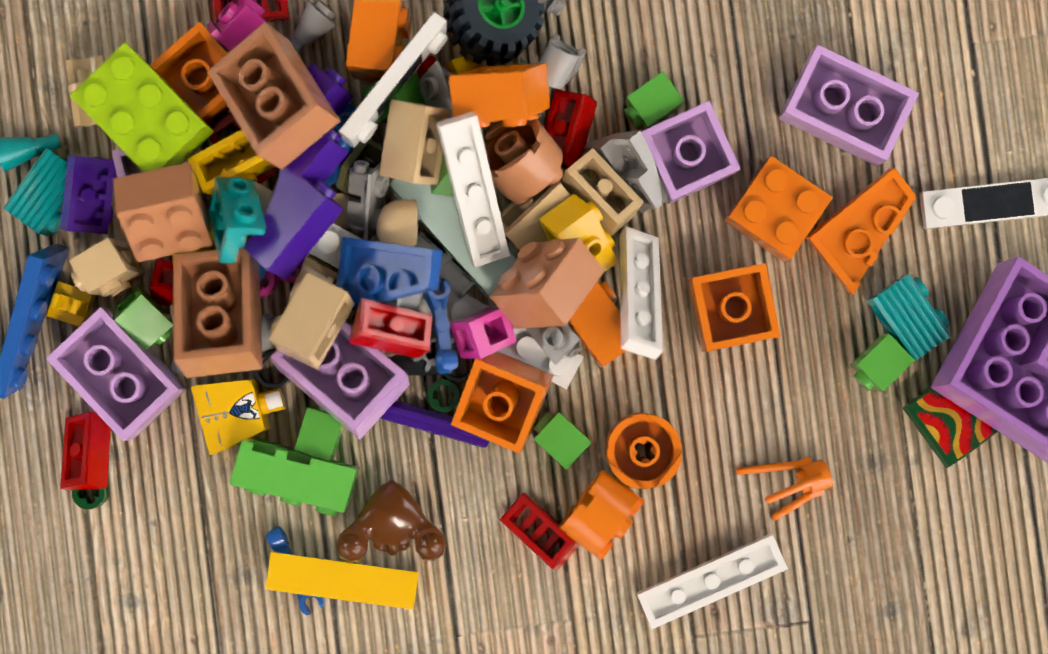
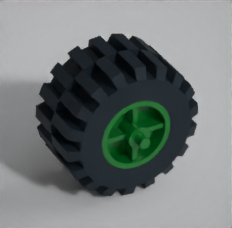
M447 0L446 3L448 5L444 8L443 17L448 19L447 32H452L453 34L449 39L453 47L459 44L462 48L459 53L465 58L468 54L474 56L472 62L481 64L483 60H487L488 66H494L499 61L502 64L509 63L514 57L517 58L539 34L538 31L543 26L544 19L540 16L545 12V6L543 3H538V0Z

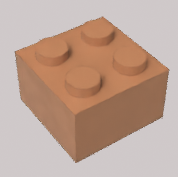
M190 162L113 178L116 214L137 262L154 260L164 256L213 246L208 210Z
M580 238L555 239L553 241L537 243L530 242L518 252V259L512 267L500 276L497 287L489 297L515 328L566 326L604 270Z

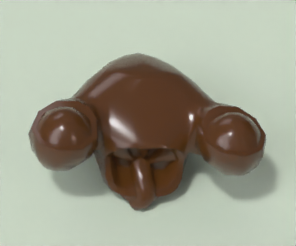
M392 479L382 484L372 494L357 519L340 533L336 543L339 557L347 562L361 561L368 552V540L373 542L375 549L387 552L392 556L408 549L410 542L415 540L416 552L423 560L435 561L443 556L447 545L443 532L426 518L411 494L401 484Z

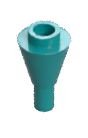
M58 133L36 139L33 137H0V166H2L4 173L38 156V153L44 152L46 148L51 150L62 148Z

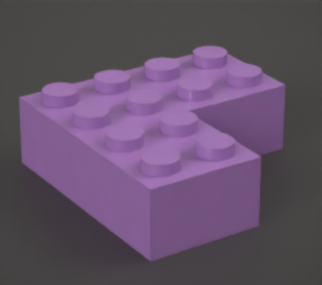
M1019 256L997 263L930 387L1047 463L1048 275Z

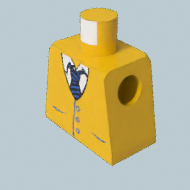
M257 379L191 387L210 455L223 452L240 444L244 439L252 438L269 430L270 423L267 414L286 409L281 388L261 393Z

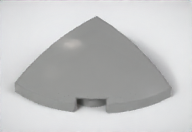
M640 130L616 133L592 141L584 146L586 152L593 148L629 187H633L634 192L644 201L642 205L653 209H658L662 205L657 167Z

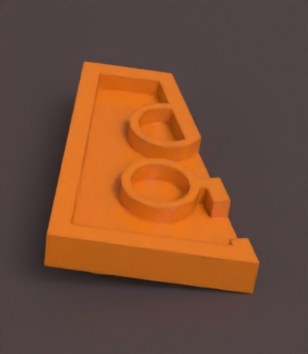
M889 168L806 237L818 255L851 295L855 294L860 286L859 282L867 269L873 266L883 244L889 235L894 233L917 197L896 168Z

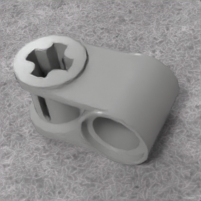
M554 33L539 63H546L548 85L557 89H563L569 80H573L588 50L584 48L578 50L561 41L560 36Z

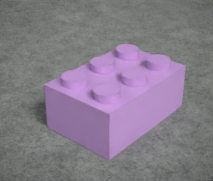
M817 44L809 53L778 119L875 166H879L888 160L919 93Z
M100 307L59 345L46 360L122 441L131 440L137 437L172 404L187 387L150 348L146 351L114 321L112 308Z
M344 322L318 370L276 350L270 357L276 368L359 440L410 385L407 374L381 351L351 344L350 333L352 327Z

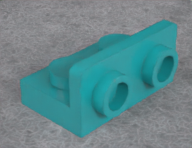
M216 177L208 215L219 262L235 263L238 249L243 248L245 245L246 234L264 235L266 224L255 183L252 179Z

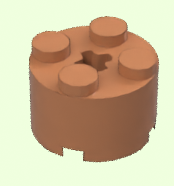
M537 119L527 120L525 125L512 127L503 126L502 120L484 136L488 140L485 145V152L493 185L505 198L512 200L515 204L521 205L526 203L530 197L536 195L547 186L556 184L562 178V150Z

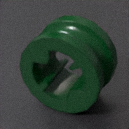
M443 379L434 382L430 386L427 398L434 410L443 413L457 407L461 393L457 384L451 380ZM447 385L448 391L455 395L453 402L448 401L449 406H440V400L434 399L435 390L440 391L439 386Z
M108 484L106 488L99 489V495L94 496L95 502H92L90 497H83L82 490H72L74 503L83 509H94L102 506L109 497Z

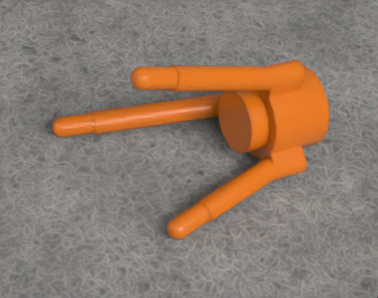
M809 456L797 461L753 465L736 469V474L738 475L800 469L799 472L795 473L796 484L765 497V502L769 504L799 491L803 493V495L772 514L771 519L773 521L787 515L809 500L823 495V490L833 487L832 476L825 461L820 459L812 462Z

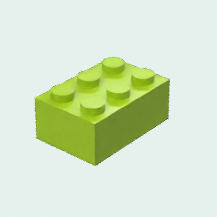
M126 42L69 95L143 172L181 164L214 133L213 129Z

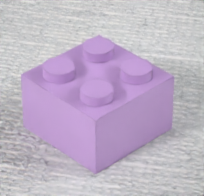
M710 101L641 131L653 155L658 175L668 195V205L726 179L741 169Z

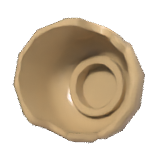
M415 199L395 200L381 209L376 224L379 242L407 246L416 245L418 228L417 201Z

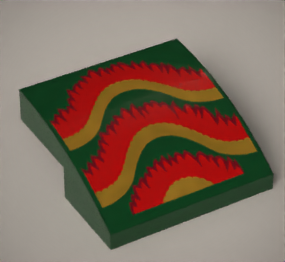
M930 387L924 389L902 408L945 468L964 458L998 432Z

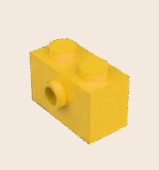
M242 129L187 159L191 163L193 172L203 192L211 196L216 177H240L257 182V176L276 167L256 154Z
M573 194L538 219L549 241L580 238L604 272L618 263L612 250L615 243L610 234L602 228L600 221L603 220V216L593 202L589 201L586 203Z

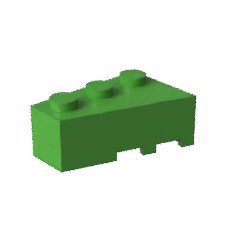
M252 437L241 442L229 484L242 487L245 491L257 495L266 496V494L278 496L280 501L295 506H301L302 503L316 506L315 511L336 517L338 512L344 513L349 508L360 467L337 460H323L295 451L294 448Z

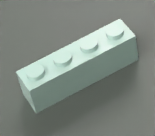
M397 179L389 183V191L397 200L415 199L417 201L418 223L445 253L449 252L454 257L452 261L471 279L476 281L475 286L488 299L497 287L500 276L509 270L518 259V251L507 241L509 257L475 268L470 262L454 197L431 194V185L416 184Z

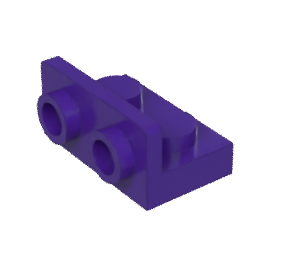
M68 154L60 222L61 230L108 234L109 224L113 219V207L111 205L114 188L113 178H118L113 160L95 156L87 157Z

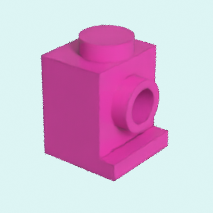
M238 0L236 4L230 2L219 14L218 19L220 22L216 25L210 21L206 27L214 38L232 51L264 22L267 23L262 16L265 9L255 0Z
M488 307L461 320L450 322L461 358L481 359L517 342L513 332L514 326L498 307Z

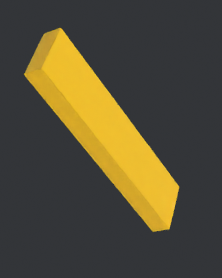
M271 552L265 590L413 610L419 572Z

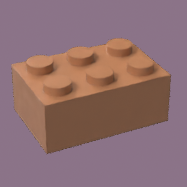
M266 22L207 71L256 154L280 169L286 167L340 122L291 42Z
M244 248L238 249L235 263H220L217 250L174 255V361L186 378L262 369L260 266L257 260Z

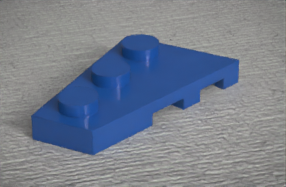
M342 237L337 287L347 291L354 301L355 305L352 310L358 309L361 299L384 303L437 290L442 250Z

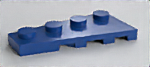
M56 243L28 255L0 356V398L2 399L16 391H20L27 380L28 370L26 368L37 345L40 329L70 248Z

